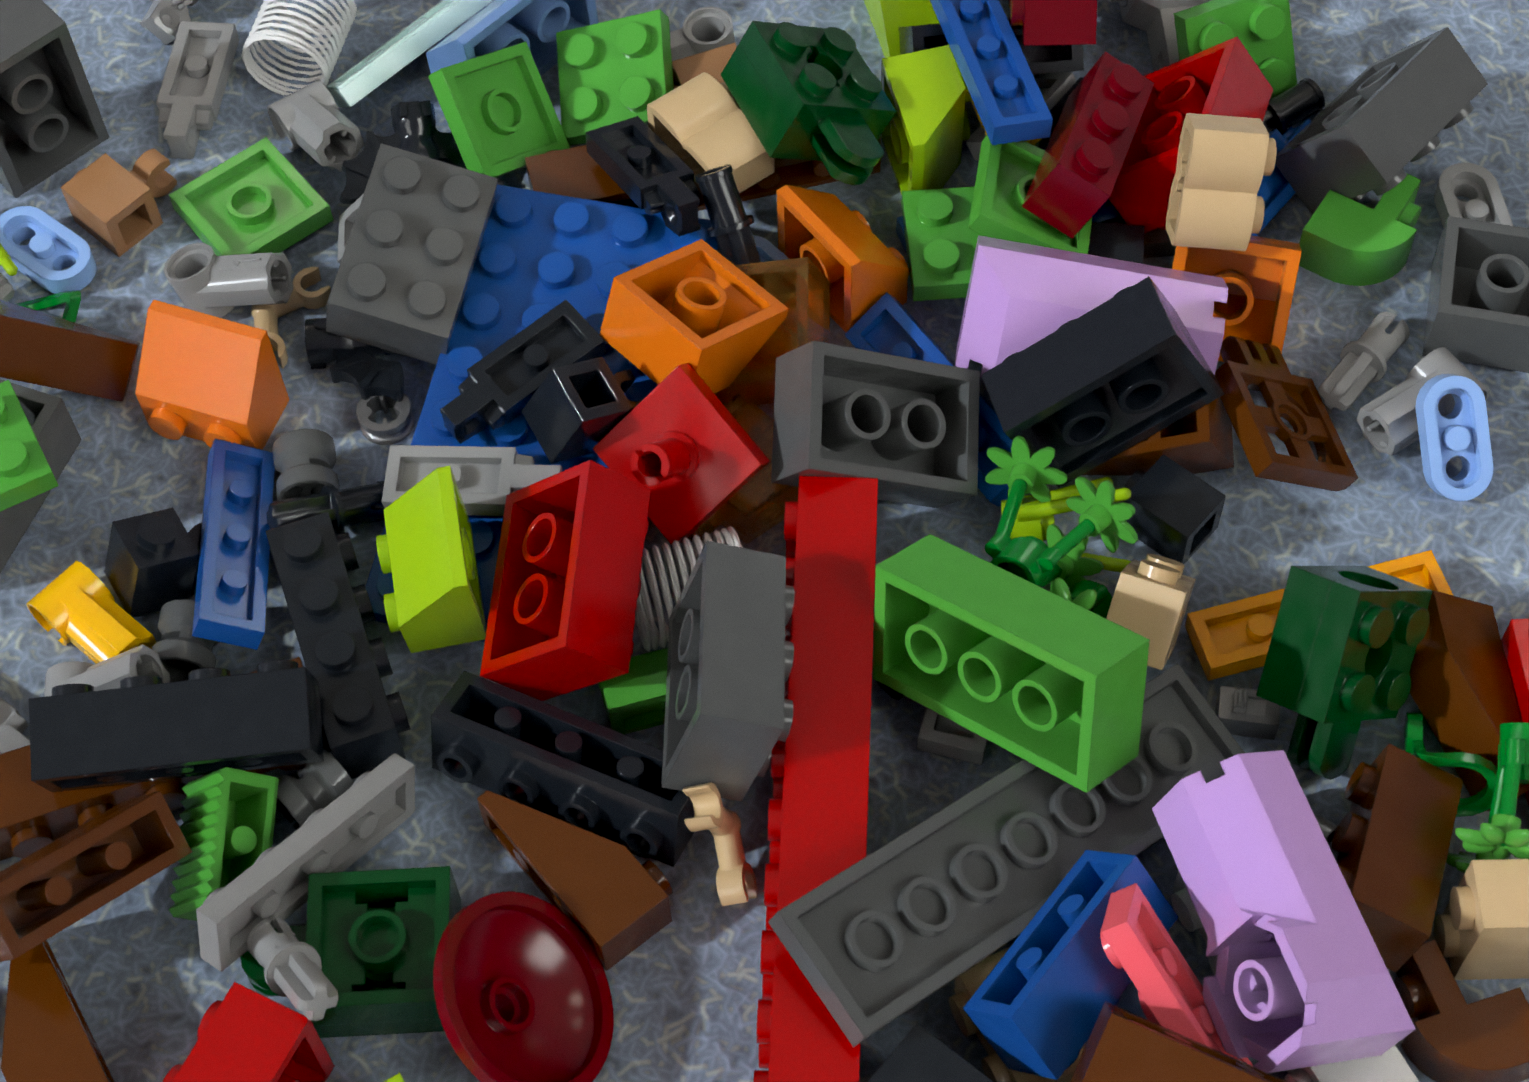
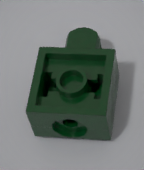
M752 21L722 71L721 77L769 157L822 161L834 179L854 186L863 184L873 172V167L879 163L884 155V150L877 140L897 111L883 91L881 81L871 72L856 49L854 39L845 30L836 27L819 28L799 26L789 22L770 23Z
M1291 566L1256 696L1298 713L1287 752V758L1292 764L1307 770L1311 769L1313 773L1330 780L1339 777L1350 764L1361 721L1397 717L1398 710L1403 706L1410 693L1411 678L1409 672L1417 645L1422 641L1429 627L1430 615L1427 609L1433 590L1366 566Z
M450 866L309 874L306 924L288 925L299 942H306L315 948L321 957V971L338 991L337 1005L326 1009L324 1019L318 1021L311 1020L320 1038L444 1031L435 1001L433 969L441 936L448 923L461 910V897ZM249 950L241 955L242 968L256 992L266 997L279 996L272 992L265 982L264 968L254 959Z

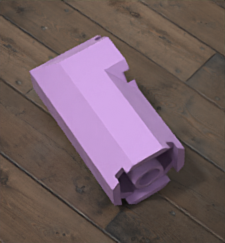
M978 235L955 353V366L968 369L971 359L982 364V375L1002 363L1008 356L1023 351L1057 331L1064 323L1079 318L1113 298L1120 290L1150 277L1174 307L1215 375L1224 336L1225 318L1213 316L1214 301L1227 303L1228 287L1221 277Z
M1284 750L1234 755L1220 762L1225 775L1208 783L1205 782L1201 771L1181 779L1152 810L1208 936L1206 957L1217 956L1216 975L1204 977L1202 995L1225 1052L1239 1059L1252 1057L1259 1061L1254 1067L1265 1073H1274L1380 1056L1413 1032L1415 1026Z

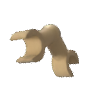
M319 267L304 268L296 274L293 280L294 289L287 303L252 305L251 307L254 327L267 330L272 348L278 352L281 368L286 366L288 354L284 340L278 333V318L301 307L318 309L327 305L331 292L330 286L322 287L313 292L305 290L309 286L321 281Z
M709 782L684 787L682 789L683 793L689 796L694 808V817L684 819L687 828L691 832L709 830L714 838L719 864L716 873V887L721 905L728 906L748 902V899L758 898L755 874L751 865L745 859L739 816L723 806L721 795L714 783Z

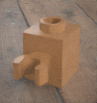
M155 148L144 152L136 160L130 172L105 153L89 166L77 172L72 179L60 188L74 221L120 257L163 224L154 198L167 195L177 185V181L164 170L170 165L169 159Z

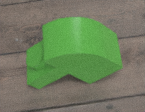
M1407 173V176L1398 185L1383 194L1374 209L1333 190H1329L1303 228L1299 242L1302 250L1299 266L1333 282L1352 286L1373 285L1386 281L1396 275L1407 263L1417 232L1414 226L1420 216L1422 207L1414 204L1421 179Z

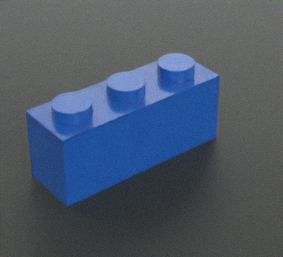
M1086 850L963 1007L964 1011L1008 1069L1058 1080L1063 1072L1078 1058L1080 1049L1091 1035L1104 1002L1106 1001L1116 1006L1121 994L1132 981L1124 968L1118 969L1109 961L1101 943L1100 930L1111 893L1137 883L1167 932L1179 918L1136 855Z

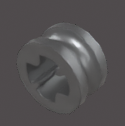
M405 393L401 402H396L393 398L387 396H371L367 400L360 398L357 403L356 416L362 434L372 443L392 445L401 442L410 434L414 427L412 407ZM388 408L395 409L397 418L393 421L387 422V419L384 417L383 424L376 423L374 413L378 410L383 409L384 413L387 414Z

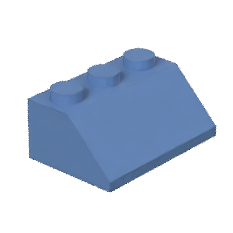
M495 0L481 9L474 17L448 37L441 39L426 53L430 73L432 74L441 68L527 42L540 76H542L558 63L557 32L599 23L595 0Z

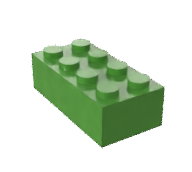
M932 534L923 537L876 565L873 679L1085 793H1088L1138 756L1150 639Z

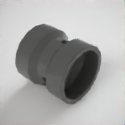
M305 428L292 430L282 434L275 440L272 447L275 469L281 474L276 482L277 500L318 494L323 486L334 485L337 490H340L338 475L332 470L337 461L335 443L328 433L317 429Z
M173 600L161 607L157 630L162 635L161 641L154 644L152 650L159 653L164 668L170 673V682L187 681L189 672L203 668H215L216 657L212 650L219 642L192 636L195 601Z
M324 747V761L304 763L303 768L298 771L300 779L297 780L295 777L282 775L278 778L276 806L290 824L296 820V823L293 825L296 830L304 825L307 818L314 811L328 806L354 783L346 770Z

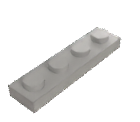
M393 753L372 771H366L361 774L347 791L328 806L314 811L307 818L304 825L276 847H270L261 853L255 863L225 887L214 890L205 899L203 904L196 909L201 959L222 972L248 951L247 939L255 925L262 920L268 919L272 927L275 928V918H280L284 921L308 901L309 874L344 872L411 817L415 812V765Z

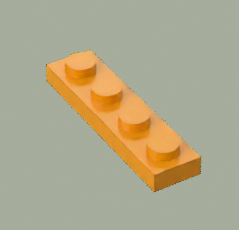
M1432 550L1367 566L1421 587L1453 595ZM1285 588L1187 614L1185 628L1208 681L1264 666Z

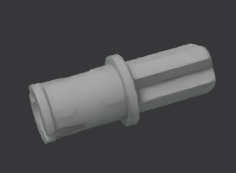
M1387 311L1380 312L1374 317L1371 325L1357 341H1350L1343 347L1340 354L1341 361L1319 387L1318 393L1325 399L1323 404L1328 409L1332 410L1336 407L1342 411L1348 410L1370 383L1378 382L1384 377L1387 370L1386 363L1398 348L1408 340L1410 335L1409 327L1403 319L1388 334L1385 330L1397 315Z
M280 918L274 919L276 930L268 919L262 920L249 933L247 947L254 959L264 968L265 982L275 994L281 997H288L294 1007L302 1011L308 1020L318 1021L324 1019L326 1009L335 1007L339 997L337 989L321 971L322 963L318 952L306 942H299L290 926Z

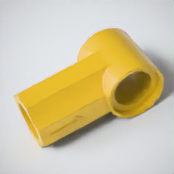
M75 561L26 603L30 613L47 632L54 628L61 635L58 641L62 645L66 646L71 642L95 664L142 644L152 649V646L157 643L153 634L115 602L113 595L105 584L87 566L79 561Z

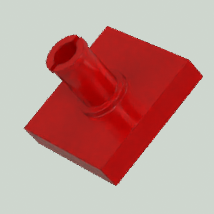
M689 363L678 365L592 448L609 469L651 489L648 517L671 545L674 540L680 544L685 537L688 538L770 462Z

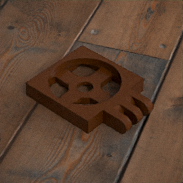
M1234 336L1226 337L1220 349L1224 364L1215 371V377L1224 392V395L1220 398L1255 477L1330 491L1344 490L1355 482L1358 476L1313 380L1292 375L1277 346L1261 344L1260 342L1244 340ZM1249 390L1261 392L1267 407L1255 405ZM1280 417L1286 419L1291 424L1294 432L1284 424ZM1268 433L1275 434L1284 442L1290 456L1277 454ZM1308 441H1313L1317 451L1318 461L1316 460Z

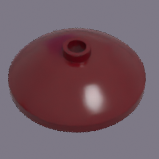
M514 891L497 892L481 897L464 907L453 917L444 930L437 947L433 969V985L437 1011L443 1029L454 1051L468 1070L480 1082H592L601 1071L611 1047L614 1026L613 1003L609 983L602 964L592 945L577 925L550 903L538 897Z

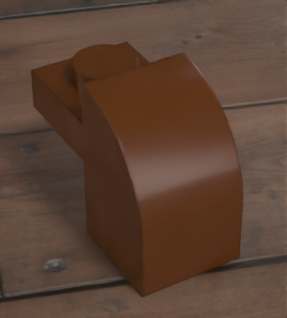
M1436 940L1424 943L1396 972L1398 977L1394 980V984L1410 1018L1418 1017L1419 1021L1413 1023L1415 1030L1407 1035L1401 1044L1410 1061L1435 1082H1520L1529 1079V1003L1521 988L1519 987L1467 1004Z

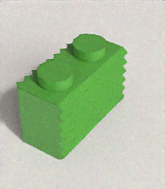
M224 767L189 782L182 788L187 797L180 801L185 810L179 814L184 822L179 828L192 853L180 859L179 864L173 868L178 875L171 882L176 888V891L170 895L175 904L168 909L173 917L197 921L196 909L203 904L205 899L214 890L228 885L252 866L261 853L272 847L278 778Z

